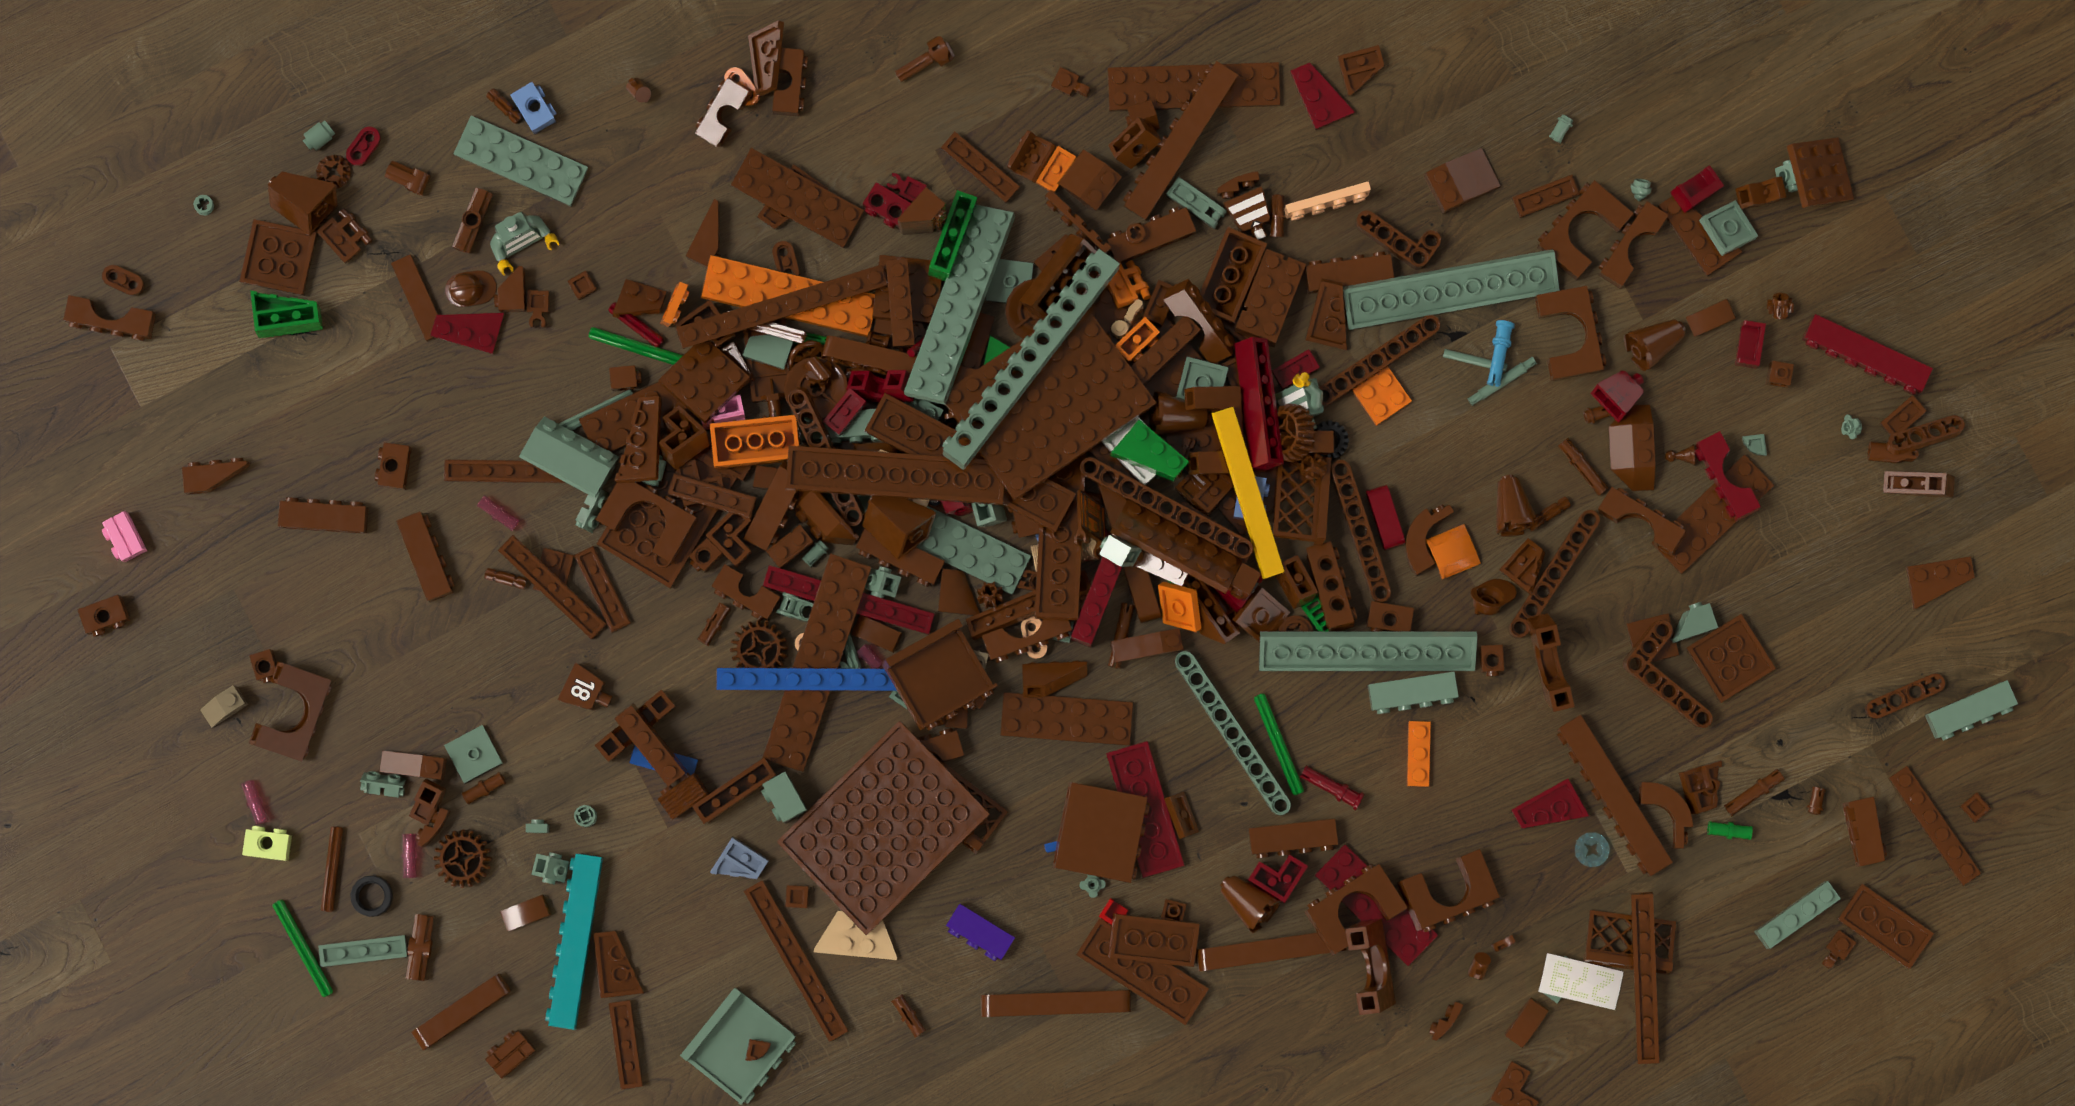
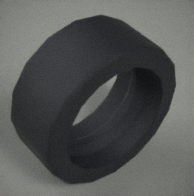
M365 876L357 880L353 885L350 893L351 903L354 909L362 915L368 917L379 916L385 913L391 906L393 891L389 883L383 878ZM370 883L379 885L384 891V901L375 909L365 908L359 900L360 890L363 886Z

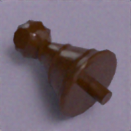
M1693 444L1676 454L1673 451H1668L1665 453V459L1668 462H1673L1677 459L1695 466V457H1697L1694 451L1695 446Z

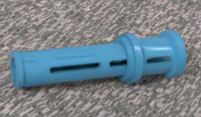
M1504 320L1496 321V336L1492 340L1495 347L1487 384L1490 386L1495 384V387L1501 386L1507 348L1511 346V332L1515 328L1514 323Z

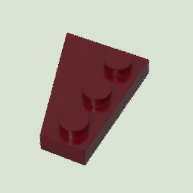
M1310 62L1290 70V74L1315 130L1355 114L1353 109Z
M504 313L436 315L430 336L493 354Z
M1568 778L1511 809L1521 829L1589 816Z

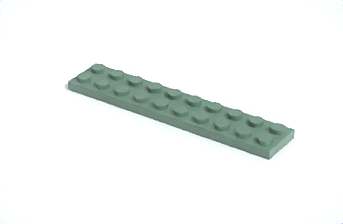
M976 205L949 279L946 278L905 387L904 394L906 396L946 405L1014 222V212Z
M1552 249L1343 287V298L1347 326L1351 330L1529 298L1560 290L1555 252Z
M823 492L822 495L835 510L839 511L832 494ZM840 494L843 500L847 501L850 499V494ZM858 495L866 512L869 505L868 501L872 496ZM927 506V508L936 512L928 539L920 543L916 548L942 559L945 563L986 583L995 582L997 588L1002 587L1003 591L1013 595L1031 555ZM850 510V517L858 520L859 513L856 510Z
M1260 632L1259 671H1475L1477 632Z

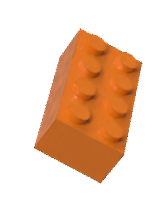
M795 415L710 424L715 469L788 462L789 446H800L798 422Z

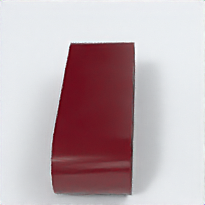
M1383 485L1367 490V499L1384 550L1405 544L1404 535L1388 486Z

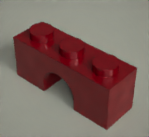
M888 370L886 379L875 376L871 371H851L846 390L852 389L866 402H880L884 393L901 402H911L914 400L913 397H908L904 394L910 377V373L907 370Z

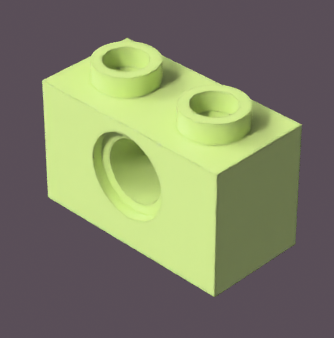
M252 826V830L246 829L242 855L289 861L292 835H287V830L274 829L273 833L265 832V827ZM266 837H270L273 841L272 847L269 849H265L262 845Z

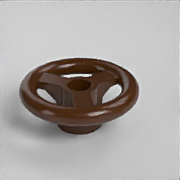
M813 340L798 344L788 356L787 366L789 371L794 366V362L815 357L819 352H821L822 356L824 345Z

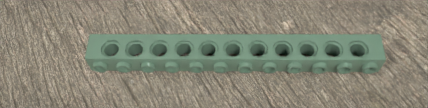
M1098 249L1095 254L1092 252L1085 261L1087 265L1084 269L1077 270L1072 278L1074 281L1070 287L1066 285L1059 294L1061 297L1057 303L1053 302L1047 309L1046 313L1048 315L1044 320L1040 319L1033 328L1035 332L1032 336L1027 335L1020 345L1022 348L1018 354L1014 352L1007 362L1009 363L1005 370L1001 369L995 376L996 382L992 387L988 386L981 395L983 399L980 403L975 402L968 412L970 415L966 421L962 419L955 428L957 431L953 437L949 436L943 443V456L964 470L1118 272L1120 263L1102 250ZM1091 271H1097L1099 272L1100 276L1098 278H1092L1089 276V273ZM1083 287L1087 290V293L1079 295L1076 289ZM1071 304L1075 309L1068 312L1063 309V306ZM1056 320L1062 325L1059 328H1053L1050 323ZM1045 337L1049 342L1046 345H1040L1037 339ZM1033 354L1036 359L1028 362L1024 359V356ZM1013 371H1020L1023 376L1016 379L1011 376V373ZM1005 387L1009 389L1010 393L1001 395L998 390ZM993 404L997 409L994 412H988L985 406ZM981 421L984 426L981 429H975L972 423ZM961 438H968L971 443L967 446H962L959 440Z

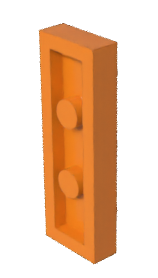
M1408 721L1407 786L1429 787L1430 722Z

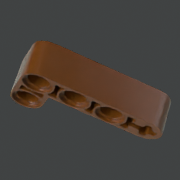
M1362 211L1356 219V227L1360 232L1415 270H1420L1426 266L1441 243L1440 235L1436 231L1430 230L1424 233L1416 244L1371 211ZM1368 217L1370 219L1369 223L1371 225H1362V219H1366ZM1375 223L1379 224L1378 226H1376L1374 233L1371 232L1373 228L1372 226H1374ZM1380 229L1387 230L1389 237L1386 239L1380 238L1378 231ZM1429 236L1434 237L1436 245L1428 246L1425 243V238ZM1399 241L1404 242L1406 250L1398 251L1395 243ZM1421 254L1424 262L1421 264L1415 263L1413 255Z

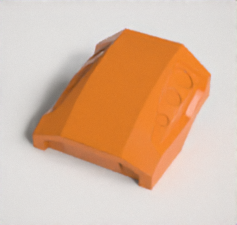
M1464 524L1425 540L1432 552L1431 555L1435 559V564L1438 566L1441 580L1481 564Z

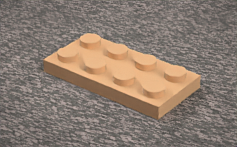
M1369 182L1287 204L1284 208V215L1286 219L1291 218L1292 221L1304 218V215L1312 212V215H1317L1325 212L1324 209L1328 207L1338 209L1344 207L1345 203L1353 201L1354 204L1365 201L1371 190Z

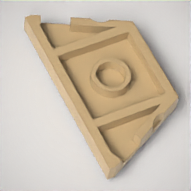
M837 911L814 948L816 953L897 960V955L883 920L868 935H865L843 911Z

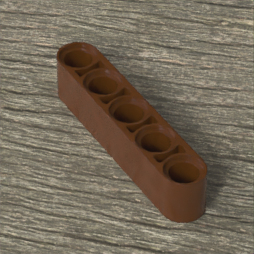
M498 973L416 1028L411 1034L424 1051L509 994L511 989L501 974Z

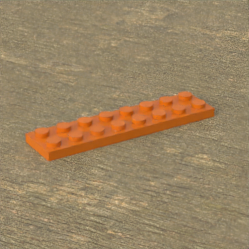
M710 255L701 298L742 308L823 282ZM864 292L784 318L867 337L873 320L875 294Z

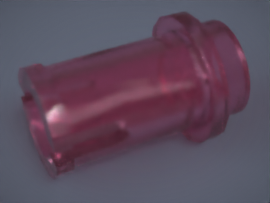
M865 644L857 651L858 657H862L871 668H878L883 660L871 649V645Z

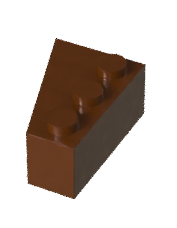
M1874 797L1842 803L1856 867L1885 861L1884 856H1887L1885 844L1881 840L1882 829L1878 822Z

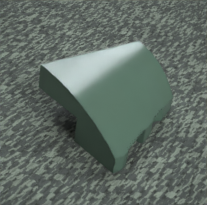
M768 334L752 336L748 340L743 357L784 370L794 341Z

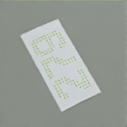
M1547 953L1538 992L1615 1010L1623 971Z

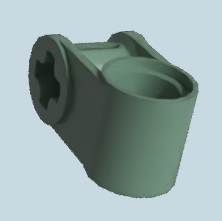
M783 592V600L776 613L807 623L809 618L803 616V611L807 607H813V603Z

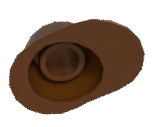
M479 270L453 275L445 286L447 300L457 307L486 303L494 297L496 292L494 278L489 273Z
M1491 579L1472 588L1470 594L1473 598L1475 614L1495 615L1503 605L1515 598L1516 588L1510 582L1502 579Z

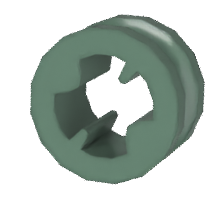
M199 195L195 198L193 205L198 214L205 216L213 211L214 204L209 196ZM201 200L209 201L206 210H203L202 207L198 209L201 205Z

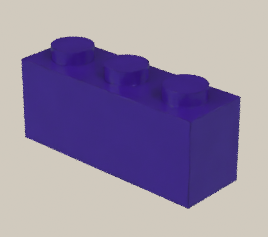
M961 904L958 905L946 925L950 928L948 933L958 939L962 935L968 939L966 944L976 950L979 947L986 950L984 955L994 961L997 958L1002 960L1015 937Z

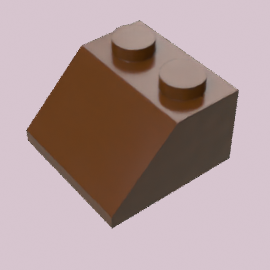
M1083 149L1057 184L1089 210L1096 211L1122 176L1106 163Z

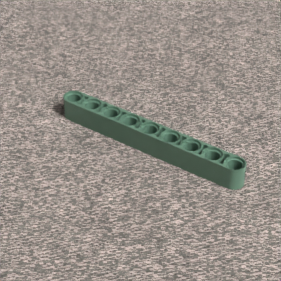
M1188 651L1180 652L1175 659L1176 668L1270 810L1278 816L1286 814L1290 810L1289 799L1194 656ZM1181 656H1188L1190 658L1191 664L1188 667H1182L1179 664ZM1193 674H1200L1202 676L1203 682L1200 685L1191 683L1190 678ZM1205 692H1212L1215 699L1212 703L1203 701L1202 696ZM1217 710H1224L1227 717L1224 721H1217L1214 714ZM1229 728H1236L1238 730V737L1236 739H1229L1226 732ZM1240 746H1248L1250 748V755L1245 758L1239 755L1238 750ZM1252 764L1261 765L1262 773L1255 776L1251 773L1250 768ZM1265 782H1271L1274 785L1272 793L1267 794L1263 791L1262 786ZM1277 800H1283L1286 803V809L1283 812L1275 809L1274 804Z

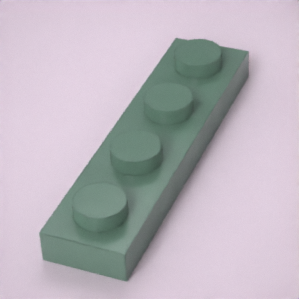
M406 935L318 945L321 967L408 957Z

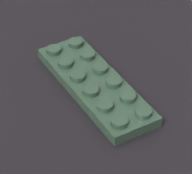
M472 115L453 153L461 159L570 207L588 171V167Z

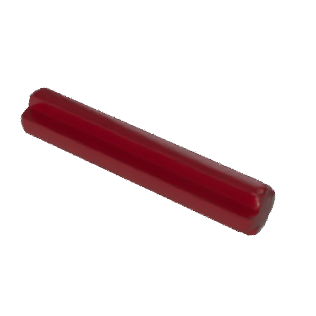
M616 302L612 303L608 309L611 314H613ZM622 314L618 317L620 321L653 346L659 347L663 343L664 339L632 314Z

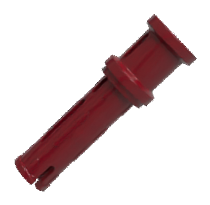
M1307 765L1300 778L1336 796L1335 799L1338 802L1343 801L1352 806L1355 811L1365 795L1350 789L1348 784L1341 785Z

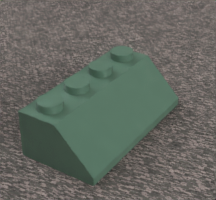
M545 416L533 430L519 456L523 460L594 498L612 476L619 456Z

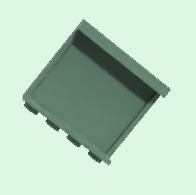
M734 988L680 1056L738 1101L740 1105L744 1102L748 1104L755 1096L753 1090L756 1086L762 1087L769 1078L766 1075L771 1068L775 1070L783 1061L780 1058L785 1051L789 1053L796 1045L794 1039L797 1036L740 990ZM749 1039L771 1043L768 1052L763 1057L753 1061L745 1060Z

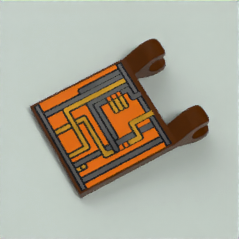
M1078 490V530L1074 537V542L1081 546L1082 539L1088 544L1092 538L1097 542L1093 554L1100 559L1099 553L1102 550L1100 545L1105 538V508L1103 504L1087 493Z

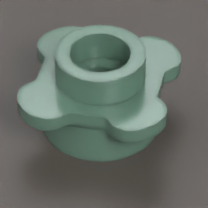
M1845 415L1841 432L1843 435H1848L1850 439H1855L1861 433L1862 423L1858 418Z
M1087 875L1088 877L1085 881L1080 882V888L1086 890L1091 898H1095L1097 892L1105 887V881L1100 880L1096 876Z

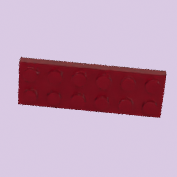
M1148 741L1106 753L1117 791L1148 797L1147 802L1150 803L1148 815H1144L1143 824L1146 825L1144 836H1140L1138 844L1141 845V853L1137 861L1142 878L1184 866Z
M1344 844L1314 876L1329 890L1334 887L1339 890L1345 886L1343 882L1354 875L1358 878L1363 875L1361 870L1367 867V865ZM1348 894L1341 901L1361 921L1382 918L1386 946L1407 966L1438 936L1434 930L1424 932L1421 929L1417 931L1408 908L1386 921L1375 902L1365 894Z

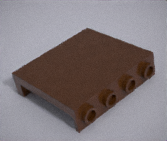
M959 618L888 657L881 663L920 731L925 728L928 731L939 725L938 721L944 717L946 720L951 719L958 714L957 710L962 707L965 710L976 704L974 700L982 697L983 700L994 694L993 690L998 686L997 683L992 684L960 628L963 625Z
M1069 782L1052 868L1131 883V880L1135 879L1137 874V867L1134 865L1136 858H1139L1141 853V845L1138 844L1140 836L1143 837L1146 825L1143 824V818L1149 812L1150 803L1147 802L1148 797Z

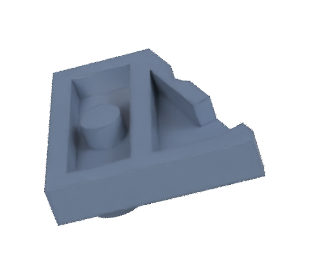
M732 837L710 873L758 879L769 859L735 837Z

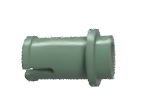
M1563 114L1561 117H1558L1559 121L1551 135H1549L1551 139L1558 143L1562 142L1569 127L1572 128L1573 120Z
M821 540L817 543L814 542L815 545L802 557L811 568L824 553L827 554L826 551L829 549Z

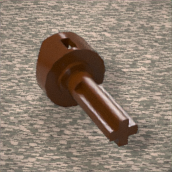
M936 36L928 41V52L895 71L899 80L903 82L934 63V61L939 63L941 67L951 62L955 54L948 42H945L941 36Z

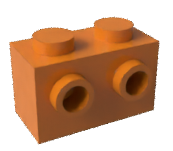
M1144 317L1115 346L1128 364L1132 361L1135 363L1143 355L1142 352L1147 347L1151 348L1159 340L1157 337L1160 335V331Z

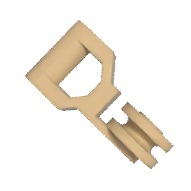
M1136 300L1129 307L1124 316L1125 321L1118 320L1112 324L1111 330L1115 338L1122 339L1129 332L1130 327L1143 316L1145 311L1141 300Z

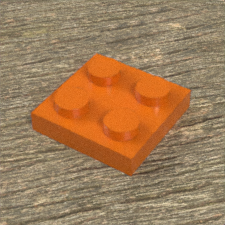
M679 282L676 285L660 322L661 325L669 327L677 322L681 313L678 307L680 304L683 305L690 292L686 290L687 284Z
M1388 366L1352 390L1376 426L1412 402Z
M1164 581L1160 583L1158 589L1163 624L1193 632L1199 631L1201 629L1197 590Z

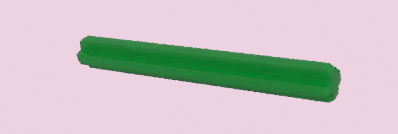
M594 327L590 329L588 336L590 339L672 365L683 356Z
M1264 693L1254 697V701L1292 794L1298 795L1304 789Z
M278 900L272 905L322 997L329 996L333 993V990L285 902Z

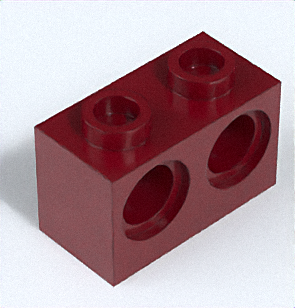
M877 182L863 202V207L866 208L864 212L874 218L876 216L884 219L883 223L892 229L894 227L899 228L898 218H893L890 215V211L893 208H899L903 214L911 205L910 202ZM881 197L884 202L881 206L875 207L871 203L873 198Z

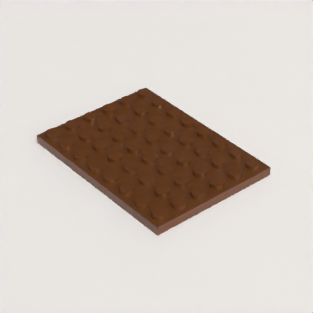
M1071 306L1065 311L1070 312L1073 311L1075 308L1074 306ZM1088 309L979 452L1015 501L1154 407L1156 401ZM1056 320L1050 323L1053 328H1059L1062 325ZM1045 337L1037 339L1040 345H1046L1049 342ZM1024 339L952 386L946 406L958 423L962 419L966 421L970 415L968 413L975 402L980 403L983 399L981 395L988 386L992 387L996 382L995 376L1001 369L1005 370L1009 365L1007 362L1014 352L1018 354ZM1027 354L1024 356V359L1032 362L1036 357L1033 354ZM1013 371L1011 376L1018 379L1023 374L1020 371ZM1005 387L998 390L1001 395L1010 393L1009 389ZM993 404L985 406L988 412H994L997 409ZM975 421L972 423V426L975 429H981L984 424L981 421Z
M898 721L777 843L865 935H868L990 813L903 722Z

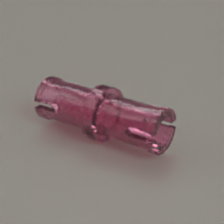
M485 495L477 504V507L492 516V520L499 521L509 528L510 531H513L520 521L505 511V507L502 505L498 506Z
M254 780L242 783L241 787L247 799L246 806L251 810L255 825L267 822L268 818L262 805L263 799L259 797Z
M402 834L403 854H401V858H403V878H416V858H418V853H416V834Z

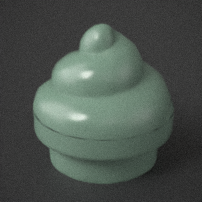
M1634 179V183H1631V191L1635 194V199L1641 201L1651 193L1650 181Z

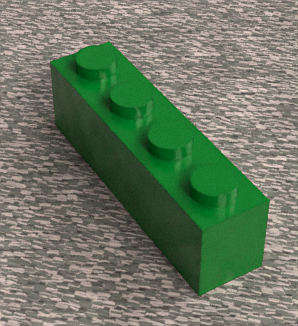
M957 190L929 266V276L946 281V278L949 279L977 204L976 196Z

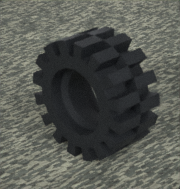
M1332 420L1317 424V429L1314 431H1334L1337 437L1334 453L1321 456L1330 457L1331 460L1339 458L1344 454L1349 443L1348 433L1345 431L1344 426H1341L1338 422H1332Z

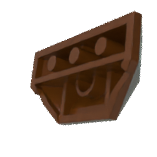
M1634 405L1619 423L1614 420L1608 427L1610 470L1631 491L1654 490L1656 466L1654 426L1650 405Z
M797 491L795 498L798 500L794 506L796 516L801 522H805L810 527V532L816 539H820L824 543L854 545L859 539L857 533L853 531L820 492Z
M1189 575L1184 587L1197 590L1201 621L1200 634L1222 644L1240 634L1239 625L1232 620L1238 612L1232 609L1214 587Z

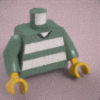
M523 212L506 217L504 221L495 226L496 233L490 242L494 256L499 261L498 269L504 276V269L506 267H509L511 272H513L512 265L505 258L539 241L542 237H545V243L549 250H552L551 242H556L559 246L557 236L553 233L550 234L549 228L539 216H527Z
M1305 372L1301 375L1296 374L1293 378V386L1275 394L1277 410L1279 406L1289 403L1304 406V408L1309 410V414L1313 416L1312 422L1315 423L1314 417L1324 411L1322 404L1323 391L1318 387L1316 378L1309 379V374Z

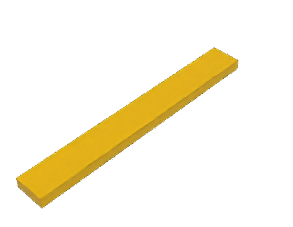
M1234 407L1211 413L1262 579L1283 573L1284 569Z

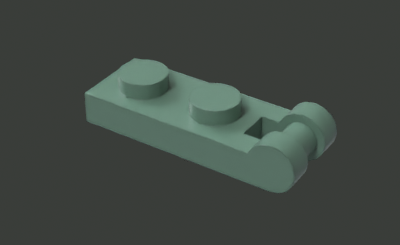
M1180 177L1176 179L1166 193V196L1183 208L1187 207L1189 212L1213 229L1218 226L1217 222L1227 213L1223 207ZM1209 208L1214 211L1211 217L1205 214Z

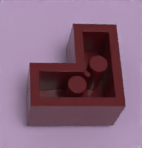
M1289 854L1278 872L1259 861L1247 880L1278 898L1282 903H1285L1308 866Z

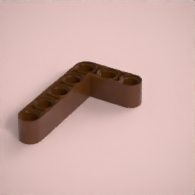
M1663 620L1655 621L1624 658L1623 667L1630 675L1695 727L1706 728L1712 723L1713 717L1711 712L1650 663L1673 632L1672 625L1669 622ZM1660 624L1666 628L1663 636H1659L1656 631ZM1646 641L1651 642L1653 646L1649 653L1643 650V644ZM1632 658H1636L1639 661V666L1636 670L1631 669L1629 665ZM1650 671L1654 672L1656 676L1655 681L1651 684L1646 679V675ZM1666 685L1672 688V694L1669 697L1663 694V688ZM1684 698L1689 702V707L1685 711L1680 708V702ZM1700 712H1703L1706 717L1703 724H1699L1696 720Z

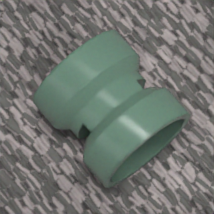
M583 805L576 809L574 819L582 827H591L597 821V812L591 806Z

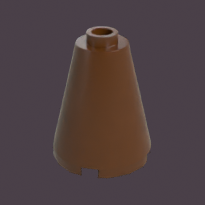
M1675 319L1633 330L1624 335L1625 348L1627 352L1631 351L1634 355L1631 358L1633 363L1642 371H1646L1657 364L1684 338L1686 330L1683 323Z
M1161 391L1154 392L1153 399L1156 401V405L1150 409L1149 423L1150 429L1156 434L1199 429L1209 424L1210 411H1186L1185 399Z
M1514 475L1502 476L1501 480L1497 483L1496 533L1499 535L1501 532L1503 537L1523 535L1524 530L1529 528L1531 532L1539 527V522L1519 478L1514 477Z
M1235 875L1231 878L1227 876L1220 884L1222 887L1220 892L1252 934L1258 932L1262 928L1260 924L1265 921L1268 922L1280 906L1279 902L1281 900Z

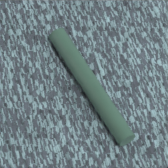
M1444 349L1443 353L1444 358L1491 368L1492 360L1448 349ZM1504 363L1503 372H1506L1507 364Z

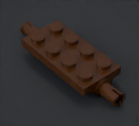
M785 318L771 321L786 326ZM750 329L743 330L745 348L750 337L766 334ZM747 359V364L755 377V380L750 382L752 402L765 401L768 404L769 417H775L774 412H776V417L782 416L780 401L785 399L784 383L789 372L787 362L783 370Z

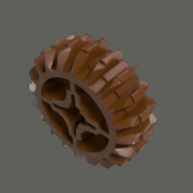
M1289 403L1279 406L1277 410L1284 461L1294 462L1303 460L1304 456H1308V450L1313 449L1311 444L1315 441L1313 438L1314 434L1317 433L1314 431L1316 423L1312 422L1313 416L1309 414V410L1304 408V406Z
M756 620V627H753L752 622L749 621L748 626L750 629L746 630L742 625L740 628L744 633L741 635L739 632H735V636L739 640H731V643L737 645V648H730V652H737V655L732 657L733 661L740 660L736 664L737 668H740L742 665L745 666L744 668H777L775 666L777 663L780 666H784L780 658L787 659L788 655L782 653V650H788L789 647L786 645L782 646L781 644L787 641L786 637L779 639L783 631L774 632L777 625L773 624L769 629V621H765L762 627L760 620ZM757 632H766L772 635L775 640L762 642ZM751 634L752 646L742 652V644L746 637ZM755 639H757L758 643H761V646L765 645V649L762 650L764 659H762L761 655H758V652L756 654L752 652L757 648ZM777 646L776 656L768 664L766 654L770 649ZM757 656L762 666H752L744 658Z
M454 830L452 832L454 838L446 834L445 838L448 842L445 843L442 840L438 842L443 848H435L434 850L440 853V857H433V860H440V864L434 865V868H442L438 876L441 877L446 874L447 876L444 878L445 883L453 879L451 886L455 887L459 881L460 888H464L465 881H467L468 886L472 887V879L480 883L481 880L478 875L487 876L482 871L483 868L491 869V866L485 865L486 861H492V857L485 856V854L491 852V849H483L488 842L483 841L479 843L482 838L481 835H477L473 839L474 831H470L467 837L466 830H461V836H458V832ZM461 841L471 842L478 851L466 852ZM455 843L456 853L454 857L446 860L448 849ZM461 852H463V855L465 856H471L465 860L464 865H462V862L455 861L461 857ZM480 857L477 869L471 874V861ZM460 866L465 877L454 875L448 867Z

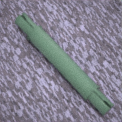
M1531 357L1504 373L1501 378V386L1495 387V384L1493 386L1487 384L1480 390H1477V393L1467 398L1469 403L1473 406L1480 400H1485L1494 392L1526 373V370L1537 364L1535 359Z

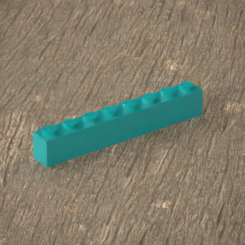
M576 854L575 858L572 857L570 861V870L573 873L572 879H568L566 892H569L568 901L565 900L563 905V913L566 914L565 922H561L559 935L563 936L561 944L558 943L556 949V956L559 957L558 965H554L552 978H556L555 986H551L549 992V999L552 1000L551 1008H547L545 1021H549L548 1026L576 1030L603 863L602 857Z

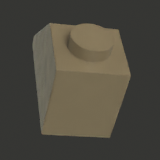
M232 685L210 700L200 711L211 728H213L249 704L238 687Z

